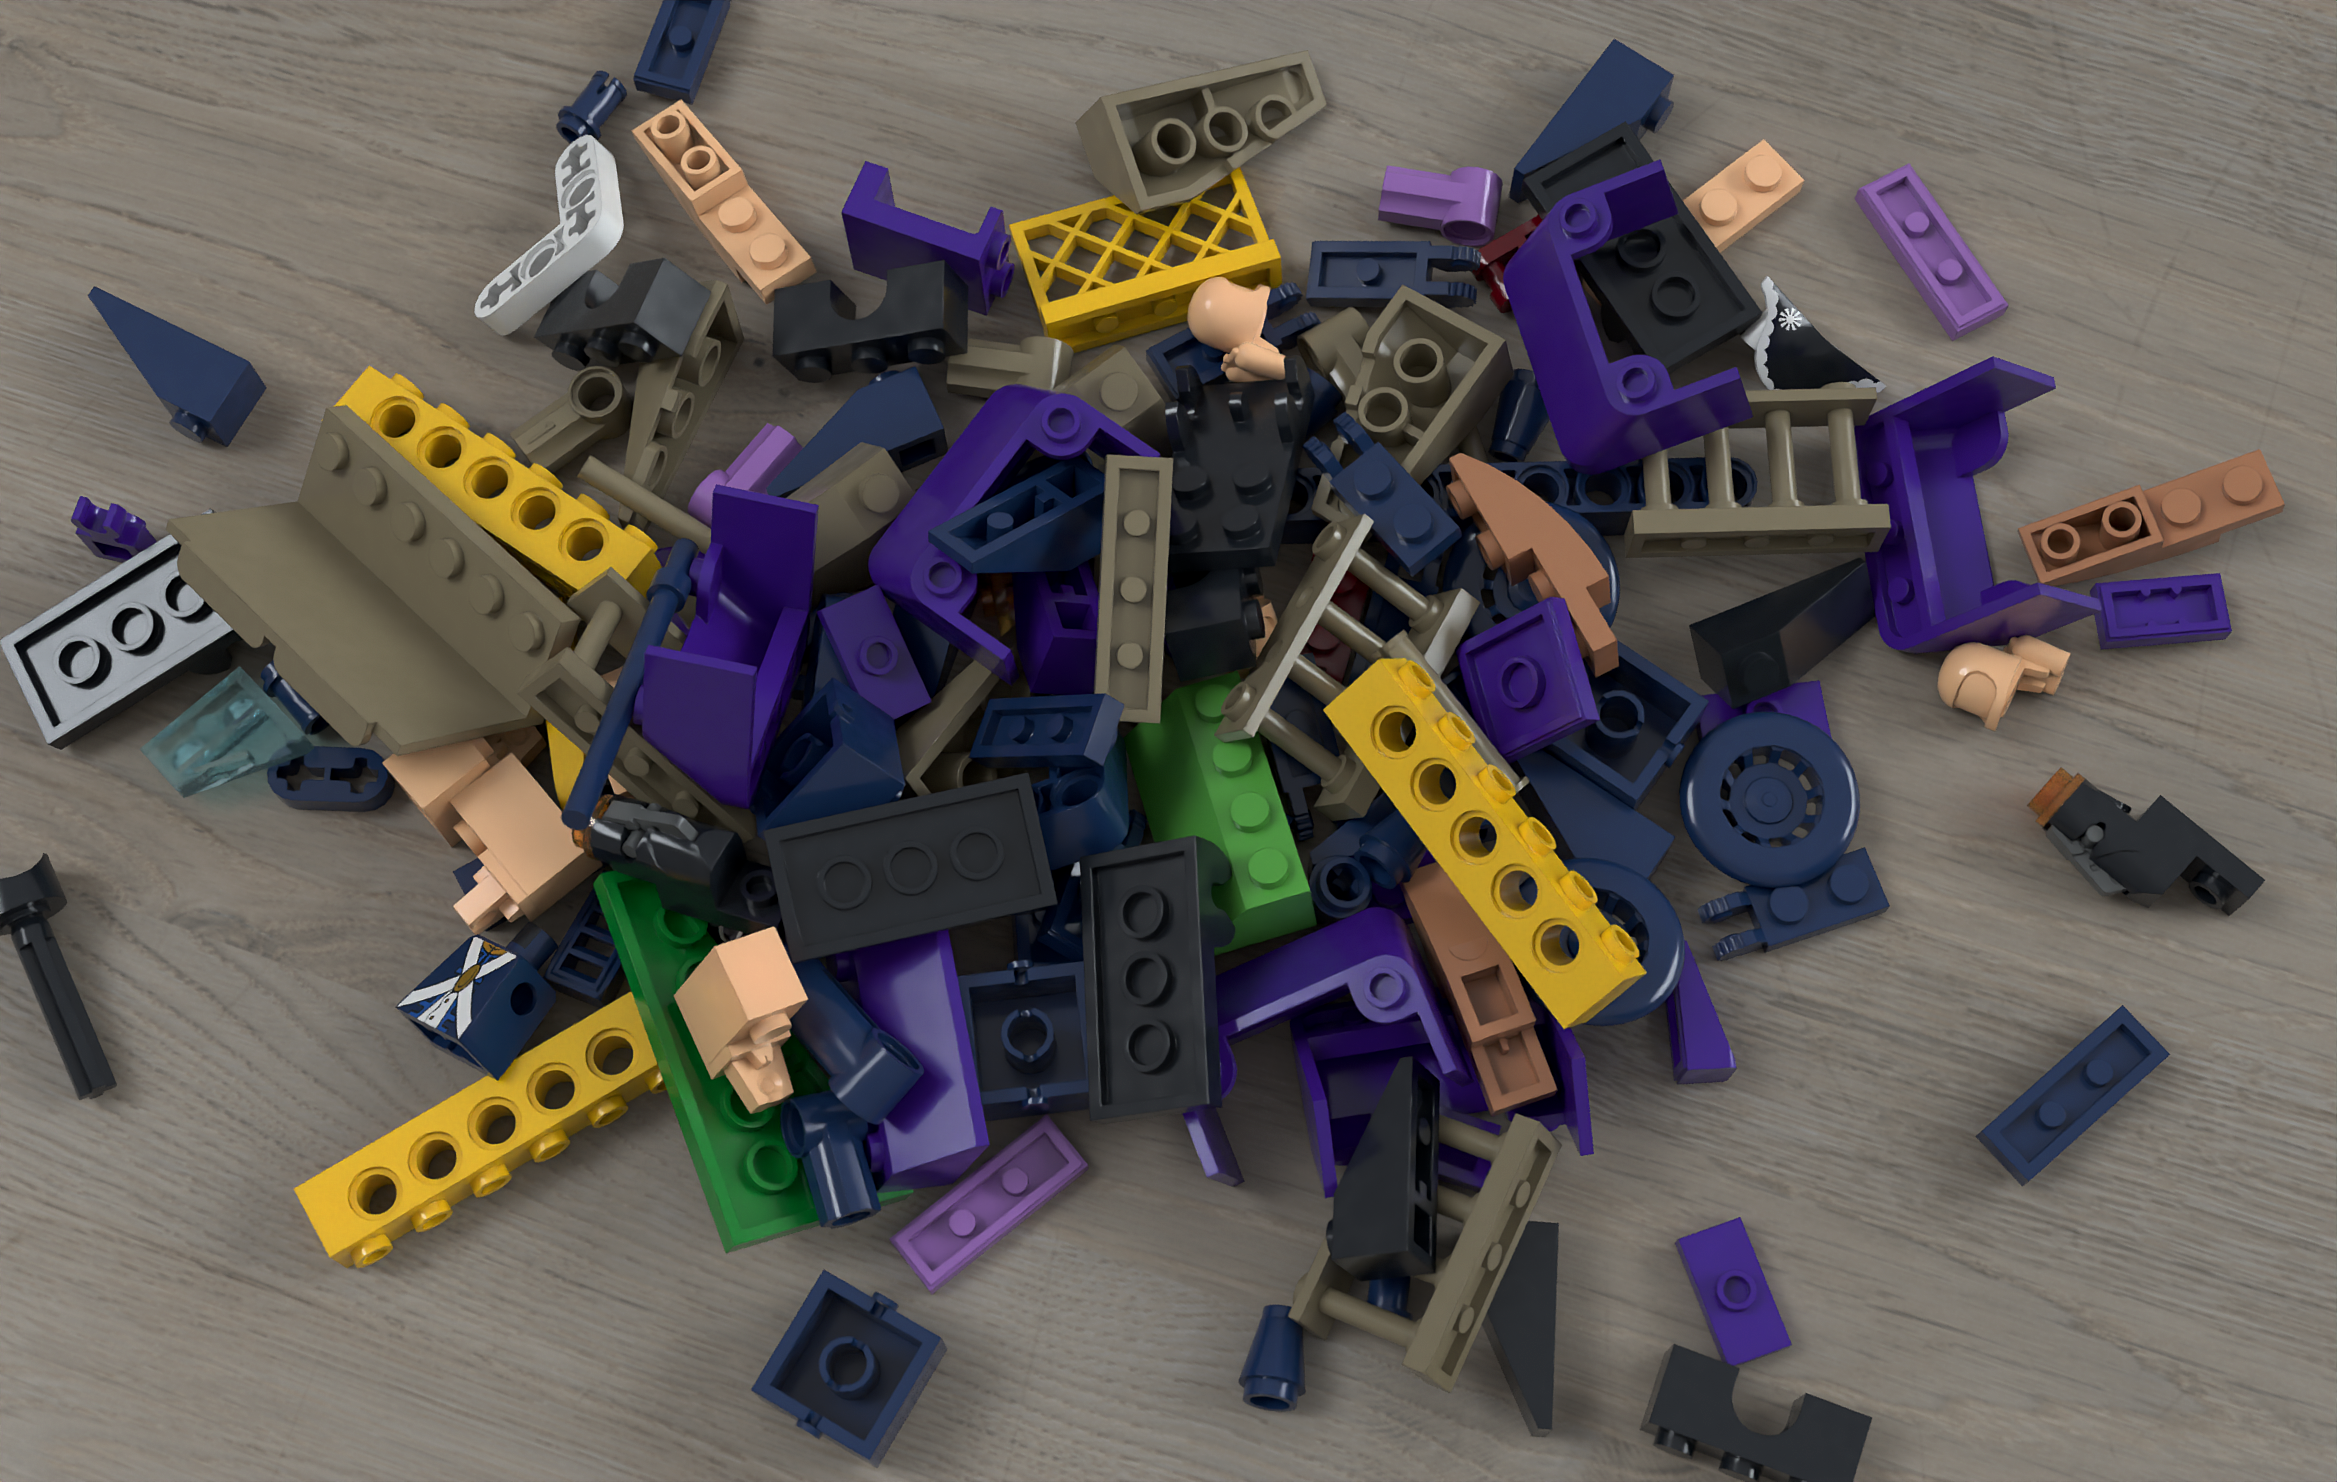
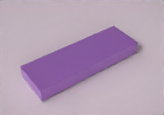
M1910 164L1858 189L1855 201L1952 341L2004 315L2009 305Z
M1046 1114L889 1240L929 1292L933 1294L1088 1170V1164Z

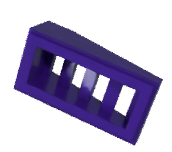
M1684 940L1685 959L1682 974L1675 989L1665 1000L1674 1081H1677V1085L1724 1082L1737 1070L1736 1060L1689 945Z

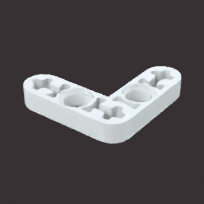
M584 135L573 141L562 153L556 164L555 179L560 224L495 277L484 288L476 301L474 309L476 317L499 335L504 336L518 329L606 257L620 240L624 222L615 157L591 135Z

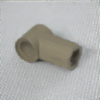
M1354 307L1346 308L1297 337V345L1306 366L1324 377L1340 392L1343 397L1341 401L1344 406L1350 385L1355 384L1363 359L1362 347L1367 332L1370 330L1365 319Z
M1044 336L1027 337L1021 341L1020 345L968 338L967 354L948 357L947 390L948 393L990 398L998 389L1011 384H1022L1053 390L1070 377L1074 351L1065 342Z
M591 366L579 371L572 378L566 394L509 435L531 464L537 463L553 474L600 439H615L625 434L631 426L634 404L616 373L606 367ZM603 395L614 396L612 403L607 408L601 411L589 410L591 404L598 397Z

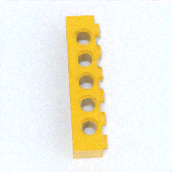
M369 365L333 406L347 405L534 577L569 599L570 596L612 567L647 599V591L653 576L658 569L662 568L654 554L658 546L648 535L630 524L622 530L609 521V513L589 496L581 493L575 499L561 490L563 488L562 483L543 466L533 463L528 469L515 460L516 454L495 435L486 433L481 438L468 430L470 428L469 423L450 406L440 403L437 408H434L423 400L425 398L423 393L402 375L395 373L390 379ZM412 428L404 436L398 437L403 431ZM458 458L454 464L443 468L448 461ZM506 487L499 496L488 499L494 491ZM554 518L546 527L534 530L541 521ZM602 549L593 559L581 561L589 551Z
M1406 658L1378 659L1325 707L1323 711L1562 1028L1567 1029L1588 1022L1647 974L1646 970L1636 959L1639 957V950L1635 942L1621 927L1615 924L1610 925L1595 905L1598 898L1589 882L1578 872L1569 871L1553 851L1556 848V842L1549 830L1537 819L1526 816L1513 799L1516 791L1509 778L1496 766L1486 764L1472 745L1475 743V736L1469 726L1452 712L1447 713L1433 695L1436 687L1429 674L1419 664L1411 660L1407 661ZM1406 715L1413 720L1416 727V737L1411 747L1404 743L1400 732L1401 723ZM1445 767L1452 771L1456 779V790L1451 799H1448L1440 788V775ZM1485 819L1494 826L1497 835L1496 845L1492 852L1484 848L1479 837L1480 826ZM1524 872L1530 874L1537 884L1538 895L1533 905L1528 904L1523 899L1519 890L1520 879ZM1564 926L1571 928L1578 937L1579 951L1575 959L1568 957L1561 948L1560 934Z
M632 991L514 1059L498 1081L488 1075L293 1188L329 1257L346 1268L354 1264L357 1268L371 1265L392 1251V1241L413 1229L416 1232H424L438 1226L452 1215L453 1211L450 1207L472 1194L476 1197H483L499 1190L511 1180L512 1176L509 1172L531 1159L539 1163L558 1155L570 1145L568 1137L590 1124L594 1128H600L614 1122L627 1112L629 1108L627 1103L646 1091L650 1090L651 1093L656 1094L667 1090ZM618 1048L633 1050L632 1062L625 1071L616 1075L603 1073V1063L610 1052ZM560 1082L574 1083V1095L566 1106L559 1109L546 1108L545 1098L551 1087ZM502 1116H514L516 1126L511 1137L500 1144H489L487 1132L490 1125ZM445 1150H454L456 1152V1164L453 1170L443 1178L430 1179L428 1169L434 1156ZM384 1185H395L397 1195L392 1207L384 1213L371 1214L370 1200L374 1192Z

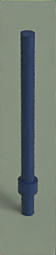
M681 538L674 543L665 567L655 572L648 588L647 600L650 602L561 815L562 822L573 830H583L588 827L632 719L638 690L644 684V653L647 646L661 647L674 613L681 611L685 606L692 588V582L689 578L690 567L694 558H697L699 553V547L690 539Z

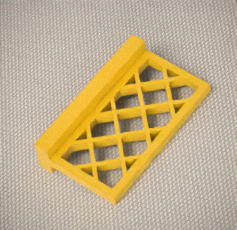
M1238 167L1207 189L1210 190L1231 184L1235 196L1226 210L1201 201L1206 192L1205 190L1190 202L1174 205L1179 210L1169 226L1143 217L1145 213L1135 214L1115 195L1009 224L1011 239L1043 326L1044 337L1065 342L1072 347L1074 353L1188 321V307L1191 298L1197 288L1209 278L1223 277L1231 283L1251 290H1255L1259 284L1268 286L1271 290L1282 285L1280 253L1274 239L1269 240L1241 168ZM1240 210L1242 211L1244 217L1238 215ZM1191 214L1217 223L1206 241L1181 232ZM1109 219L1122 224V226L1110 243L1086 233L1093 222ZM1229 228L1251 236L1254 241L1252 245L1231 251L1218 246ZM1134 230L1160 239L1149 257L1123 248ZM1051 235L1064 240V243L1054 258L1051 259L1031 251L1027 241ZM1171 245L1197 254L1193 262L1175 267L1160 263ZM1077 246L1102 255L1090 274L1066 265V262ZM1114 261L1139 270L1135 278L1114 284L1103 279ZM1038 270H1041V271L1044 272V273L1042 274L1041 278H1040V276H1039ZM1056 277L1081 286L1076 295L1052 302L1048 301L1046 295Z

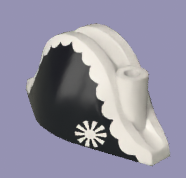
M1768 276L1764 278L1761 282V289L1764 294L1766 309L1761 317L1740 337L1754 349L1756 371L1768 390L1820 389L1827 384L1836 382L1852 383L1856 388L1876 387L1877 393L1886 387L1885 384L1827 341Z

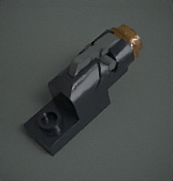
M2060 767L2027 805L2039 816L2035 822L2043 827L2042 829L2046 832V837L2101 896L2122 892L2134 903L2149 908L2181 876L2189 883L2190 891L2199 901L2213 909H2221L2230 916L2248 901L2265 881L2259 874L2161 795L2136 820L2129 814L2132 809L2131 807L2099 790L2080 773L2073 777Z
M618 794L614 796L604 795L598 800L586 829H572L574 845L577 848L584 849L588 858L608 863L613 870L654 883L662 908L749 935L775 927L781 942L786 934L772 868L747 860L742 839L737 832L693 820L656 803H648Z

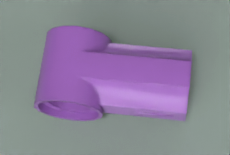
M1387 165L1378 220L1441 230V234L1455 244L1470 247L1484 246L1492 242L1495 235L1503 182L1496 173L1479 167L1458 168L1452 171L1451 175Z
M767 423L725 472L723 470H716L701 482L690 499L688 514L711 528L712 498L716 484L767 494L766 488L795 458L803 447L786 430L778 425L772 426Z

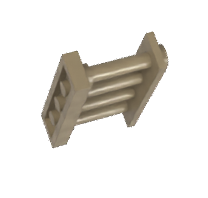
M1836 382L1827 384L1820 389L1745 391L1753 417L1703 435L1709 505L1700 509H1678L1676 505L1671 504L1667 449L1642 458L1646 506L1641 510H1632L1624 534L1626 558L1878 552L1891 528L1889 505L1868 504V501L1861 499L1854 426L1865 425L1876 403V387L1856 388L1852 383ZM1828 426L1835 502L1831 505L1805 506L1802 501L1798 500L1791 427ZM1728 429H1766L1772 503L1767 507H1742L1739 503L1735 502Z
M1106 455L1105 465H1098V470L1105 474L1101 554L1094 557L1093 579L1099 593L1094 694L1106 693L1125 704L1119 721L1160 723L1173 458Z
M1366 514L1339 522L1333 521L1317 536L1312 546V553L1315 554L1312 563L1256 660L1257 666L1252 667L1245 681L1237 684L1224 700L1221 707V713L1224 715V718L1214 734L1215 737L1225 743L1254 737L1257 731L1322 778L1321 786L1324 788L1314 808L1332 821L1364 817L1381 786L1349 744L1343 754L1336 757L1273 711L1270 706L1287 677L1326 706L1346 689V687L1300 654L1316 624L1326 629L1372 665L1376 662L1371 655L1386 642L1330 601L1346 571L1350 572L1409 617V626L1412 628L1407 637L1439 677L1443 673L1481 603L1462 588L1424 597L1367 554L1360 546L1374 521ZM1408 715L1403 719L1400 728L1404 743L1414 726L1413 720Z
M612 567L570 596L566 603L572 611L588 624L574 651L568 647L563 649L527 675L517 692L523 700L586 755L614 690L594 669L608 643L627 659L650 603ZM670 622L661 647L681 651L687 635ZM632 716L609 775L637 800L656 803L693 820L735 831L742 839L743 844L754 838L757 832L756 816L749 809L723 805L646 742L643 739V726L634 724ZM783 723L780 726L777 737L787 728Z
M1517 1113L1508 1132H1504L1501 1136L1439 1114V1143L1491 1161L1492 1167L1480 1193L1473 1197L1438 1185L1437 1213L1463 1223L1464 1228L1452 1255L1447 1256L1445 1259L1436 1256V1273L1413 1276L1435 1286V1292L1423 1318L1415 1322L1347 1294L1355 1277L1331 1260L1326 1235L1309 1272L1300 1278L1295 1287L1293 1306L1288 1317L1315 1337L1325 1341L1335 1319L1405 1347L1406 1356L1402 1365L1427 1384L1451 1393L1562 1146L1539 1121Z

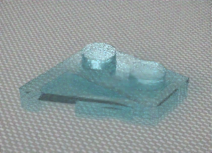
M239 666L142 746L140 750L180 795L185 798L306 755L315 747Z

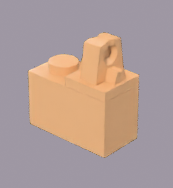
M530 726L399 756L393 753L382 764L413 804L448 844L453 847L462 840L453 827L463 819L449 800L511 752L526 768L547 744L536 727Z
M512 752L449 800L463 819L453 827L454 830L484 864L473 876L478 884L453 905L457 914L476 935L482 933L504 916L510 923L523 915L532 922L603 865L601 861L594 857L590 844L579 831L567 827L562 822L561 815L563 812Z
M771 927L714 946L674 994L677 1005L711 1080L726 1075L750 1114L776 1106L794 1093L781 1046L792 1036L789 1031L792 1027L790 1019L808 1000L775 927Z

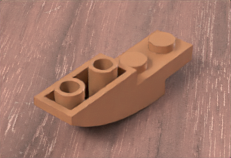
M2258 449L2142 491L2140 485L2128 488L2018 528V534L2038 582L2057 586L2123 572L2217 543L2223 533L2282 513L2285 503L2261 450Z
M1463 453L1450 457L1449 462L1453 483L1446 486L1448 497L1458 516L1462 520L1471 516L1478 527L1480 534L1475 536V540L1488 567L1491 570L1501 567L1512 586L1528 579L1538 602L1549 597L1565 598L1582 659H1585L1594 676L1598 677L1618 667L1617 639L1599 611V608L1611 603L1609 575L1589 546L1551 506L1517 480L1491 465Z
M1438 862L1417 868L1409 882H1399L1442 999L1447 998L1491 1117L1555 1096L1558 1089L1534 1030L1536 1019L1512 960Z

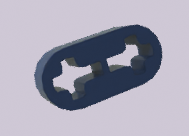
M300 745L287 747L277 753L271 760L267 770L268 784L272 791L286 805L300 810L374 811L387 803L395 789V779L382 764L385 761L383 757L374 750L365 748ZM300 765H305L312 775L324 777L323 780H303L300 790L296 791L286 780L287 776L298 774ZM365 767H368L377 778L376 782L365 784L363 793H358L350 782L339 781V778H359Z

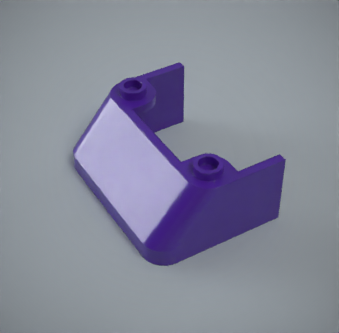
M1661 159L1563 197L1513 255L1504 270V287L1559 448L1567 464L1582 474H1600L1753 417L1737 367L1674 390L1667 369L1656 358L1648 355H1632L1609 364L1573 260L1598 250L1609 240L1679 214Z
M1992 356L1869 415L1865 425H1856L1854 427L1861 499L1868 501V504L1889 505L1891 528L1878 552H1865L1878 630L1882 640L1889 647L1919 654L1951 651L1956 646L1968 642L1982 643L1991 647L2008 645L2012 637L2018 638L2022 635L2038 637L2102 611L2100 599L2039 582L2029 585L2024 582L2009 580L1994 586L1973 476L1993 467L2004 455L2009 438L2005 412L2056 389L2054 377Z
M1022 384L1004 386L990 396L872 549L868 568L874 585L879 584L883 595L1006 683L1013 686L1019 678V673L1011 649L961 615L976 593L978 586L977 573H971L928 542V531L1003 492L1035 450L1057 460L1075 458L1086 451L1087 448L1104 460L1106 455L1160 458L1161 455L1074 395Z
M716 484L712 498L711 543L704 559L694 558L689 571V578L692 582L689 596L696 597L695 617L681 651L653 645L647 646L644 653V684L640 686L636 696L633 723L643 726V739L718 802L723 805L750 809L801 672L807 650L819 505Z
M1372 907L1362 910L1215 976L1222 1099L1230 1093L1237 1077V1065L1230 1048L1231 1045L1351 993L1359 1011L1370 1020L1379 1024H1396L1419 1014L1443 1074L1461 1087L1474 1082L1413 934L1407 923L1389 909ZM1216 1108L1182 1113L1207 1178L1232 1187L1245 1182Z
M1435 987L1474 1080L1473 1083L1461 1087L1443 1074L1419 1014L1396 1024H1379L1364 1016L1354 1001L1323 1005L1290 1020L1292 1046L1310 1147L1325 1198L1334 1197L1338 1186L1335 1165L1347 1166L1400 1058L1413 1056L1440 1080V1106L1464 1114L1489 1111L1447 998L1442 999L1438 987ZM1526 994L1536 1019L1534 1030L1558 1090L1555 1096L1505 1112L1506 1117L1512 1123L1517 1113L1539 1121L1549 1132L1557 1129L1559 1125L1566 1124L1580 1156L1594 1154L1585 1056L1571 1028L1563 1029L1551 1012L1541 1007Z

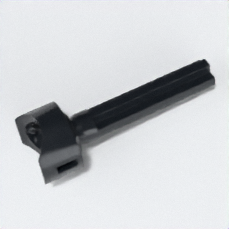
M43 853L42 858L31 869L17 876L0 879V936L11 934L13 944L78 1099L82 1100L87 1097L93 1099L103 1095L104 1091L115 1088L117 1083L51 926L47 919L65 907L67 900L48 855Z

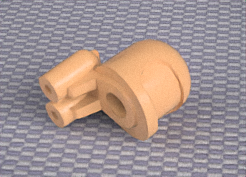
M1223 277L1209 278L1197 288L1188 307V326L1191 333L1199 342L1227 352L1223 357L1221 370L1225 372L1230 381L1240 383L1274 379L1284 380L1285 355L1280 354L1276 347L1260 337L1267 313V300L1271 288L1259 284L1255 290H1251L1231 283Z
M2022 635L2018 638L2012 637L2008 646L2003 651L1982 643H1964L1956 646L1945 658L1939 671L1937 688L1941 699L1947 706L1953 709L1960 708L1979 716L1985 723L1984 728L1995 732L2000 717L2005 715L2017 690L2035 693L2045 692L2054 696L2071 653L2030 635Z

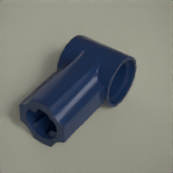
M832 1090L785 1099L780 1113L783 1139L790 1154L796 1159H802L821 1228H840L875 1216L882 1209L863 1147L867 1136V1121L846 1107Z

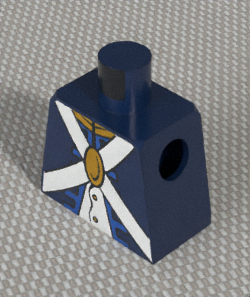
M528 922L506 947L479 934L469 937L403 998L396 1008L435 1048L498 1081L556 1002V991L537 971L557 950L558 945L543 929L532 922Z

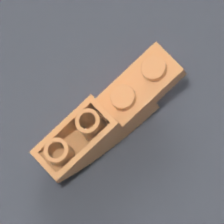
M679 100L632 130L634 138L656 171L711 246L742 283L746 280L766 305L774 300L775 289L796 286L817 273L809 254L751 189L740 166L682 100Z

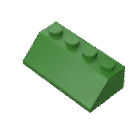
M1238 671L1175 689L1161 702L1160 723L1140 722L1123 738L1154 843L1196 835L1217 845L1230 863L1232 876L1224 885L1211 887V896L1214 905L1224 910L1235 926V935L1230 944L1214 948V956L1317 925L1311 891L1259 733L1256 731L1254 737L1225 743L1214 736L1224 718V715L1221 713L1223 702L1231 690L1241 682Z

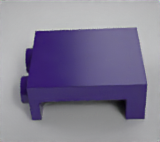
M865 161L841 212L854 270L887 281L888 269L945 260L968 286V310L987 316L995 297L1004 298L1007 294L1015 270V265L1009 262L1008 253L1011 246V235L1006 234L1003 210L991 206L979 232L976 234L895 207L888 168Z

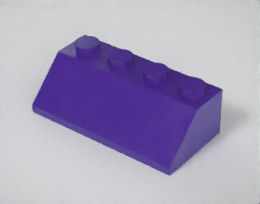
M948 930L826 957L828 971L882 1031L887 1032L907 1047L919 1060L924 1069L923 1075L880 1125L867 1122V1136L863 1147L873 1175L876 1192L886 1193L952 1185L987 1149L990 1143Z

